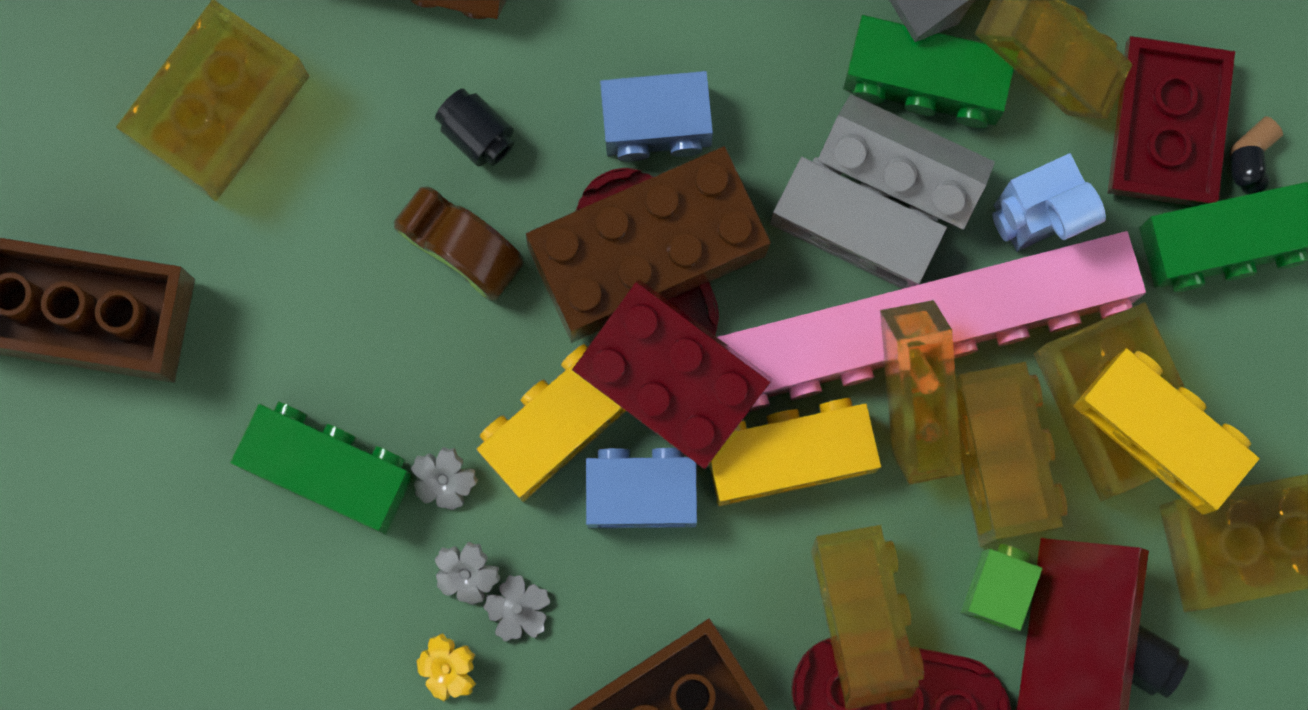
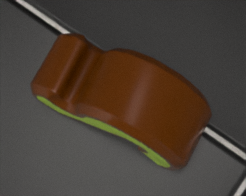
M420 187L394 220V228L402 237L418 249L458 272L476 291L490 301L497 300L523 267L524 262L521 253L498 231L462 206L453 205L431 187Z

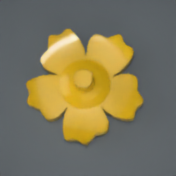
M442 633L437 637L430 638L428 649L421 652L420 658L417 659L418 674L423 677H430L425 685L435 698L442 701L449 699L450 695L454 698L460 695H469L473 692L472 689L476 685V682L467 674L474 669L472 661L475 654L469 650L467 645L455 649L454 641L447 639Z

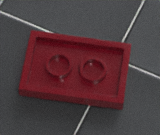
M1134 36L1129 37L1125 45L1107 194L1188 206H1199L1219 200L1235 51Z
M640 279L635 282L572 368V371L704 469H706L773 379Z

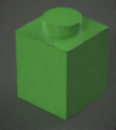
M999 544L997 551L993 549L983 551L961 613L1010 632L1021 631L1042 567L1028 563L1031 554L1009 545Z

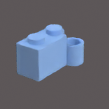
M1071 153L1010 180L995 202L994 207L996 211L992 214L998 233L1004 241L1011 240L1017 252L1055 234L1062 240H1066L1106 220L1104 206L1098 193L1089 182L1084 181Z

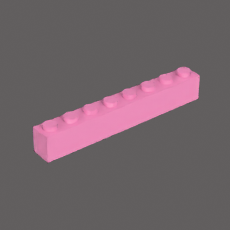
M1128 231L717 338L773 378L749 412L769 406L768 397L789 392L791 400L806 398L822 392L820 385L822 383L841 379L843 386L863 383L874 378L872 370L893 365L895 373L905 372L926 365L925 357L945 352L947 359H955L977 352L976 343L997 338L999 346L1023 341L1030 337L1028 330L1048 325L1050 333L1067 330L1082 324L1080 316L1100 311L1102 319L1117 317L1133 311L1132 303L1143 296L1146 290Z

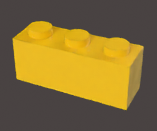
M585 344L576 348L564 359L561 366L565 371L553 382L548 384L543 379L524 394L520 399L524 407L511 419L508 420L504 415L498 417L479 436L484 442L476 450L522 502L527 500L626 412L625 409L572 371V368L588 348Z
M1124 349L1110 361L1073 407L1202 515L1217 511L1260 459L1248 449L1251 446V442L1235 427L1229 424L1220 426L1204 412L1207 406L1193 392L1183 387L1177 390L1160 376L1163 373L1162 368L1151 357L1140 351H1136L1133 354L1129 349Z
M843 398L820 404L821 413L800 417L798 409L781 411L766 416L768 424L748 429L744 420L741 421L709 463L718 506L876 473L881 468L867 404L852 406L851 398Z

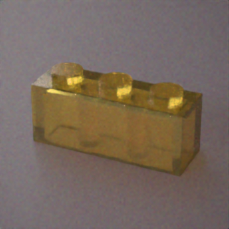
M991 0L975 32L976 36L1069 116L1107 119L1132 66V63L1116 49L1117 43L1111 37L1099 33L1086 21L1088 17L1084 11L1068 4L1065 0Z
M934 300L880 310L892 453L909 485L962 475L952 328Z
M881 525L816 536L811 554L846 710L911 698L919 687L918 680L924 679V667L920 651L917 646L910 647L905 626L911 625V613L905 593L897 594L892 573L898 572V558L893 541L884 540Z

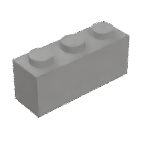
M850 94L839 112L817 160L963 230L987 185L995 164L993 160Z
M801 156L773 212L770 225L901 289L919 285L947 229L946 226L937 223L939 218L912 205H909L908 208L890 200L891 195L864 182H861L859 185L841 176L842 172L817 161L818 157L810 161Z

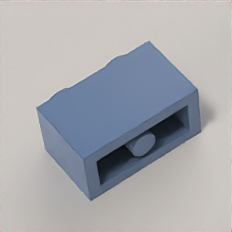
M707 71L600 80L607 156L618 155V160L639 161L650 156L649 152L670 150L672 156L687 157L700 154L702 147H711L713 131Z
M677 448L652 449V458H630V449H599L598 458H586V525L588 529L696 527V462L689 457H685V454Z

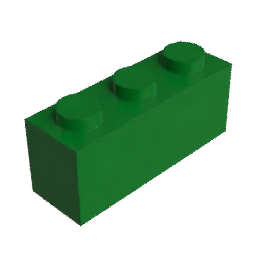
M862 15L856 32L843 89L852 91L854 96L869 103L880 104L885 99L905 104L904 108L907 111L918 115L933 116L936 112L956 116L958 123L968 127L986 128L988 124L996 126L1005 110L1018 51L942 33H937L915 42L904 24Z
M1308 182L1149 217L1139 227L1154 287L1159 288L1172 285L1173 291L1177 293L1204 286L1206 284L1204 277L1224 273L1225 281H1232L1258 273L1256 268L1258 265L1275 262L1277 269L1280 270L1307 263Z
M278 401L274 410L258 404L230 463L386 535L413 478L408 471L401 468L405 459L378 446H375L372 454L352 446L356 439L354 435L333 425L326 424L323 432L303 424L307 414Z

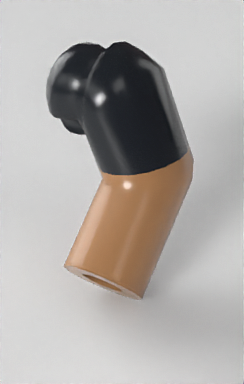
M1265 116L1232 146L1230 151L1233 180L1235 184L1241 186L1242 191L1247 195L1265 191L1270 183L1269 175L1266 173L1267 166L1264 152L1283 136L1281 127L1270 117Z

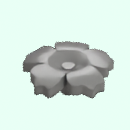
M442 447L437 458L431 453L425 456H417L415 463L411 467L412 472L418 477L414 482L415 495L424 503L432 502L436 498L438 507L454 510L464 504L463 496L470 493L471 488L476 485L478 479L475 476L474 469H460L463 465V459L457 455L455 448L448 449Z
M467 542L462 552L457 547H451L450 549L442 547L439 555L435 558V563L440 569L436 574L437 587L446 596L452 595L457 591V599L459 601L474 605L483 602L485 598L484 592H489L493 585L500 580L499 568L485 565L488 556L482 552L481 544Z
M509 575L506 582L499 586V591L504 597L487 595L483 608L488 612L491 621L501 620L497 625L495 634L501 637L503 641L520 639L523 632L522 628L533 638H536L545 631L544 623L547 617L544 613L537 610L545 608L551 602L546 589H539L538 586L532 584L525 590V582L522 576L514 577Z

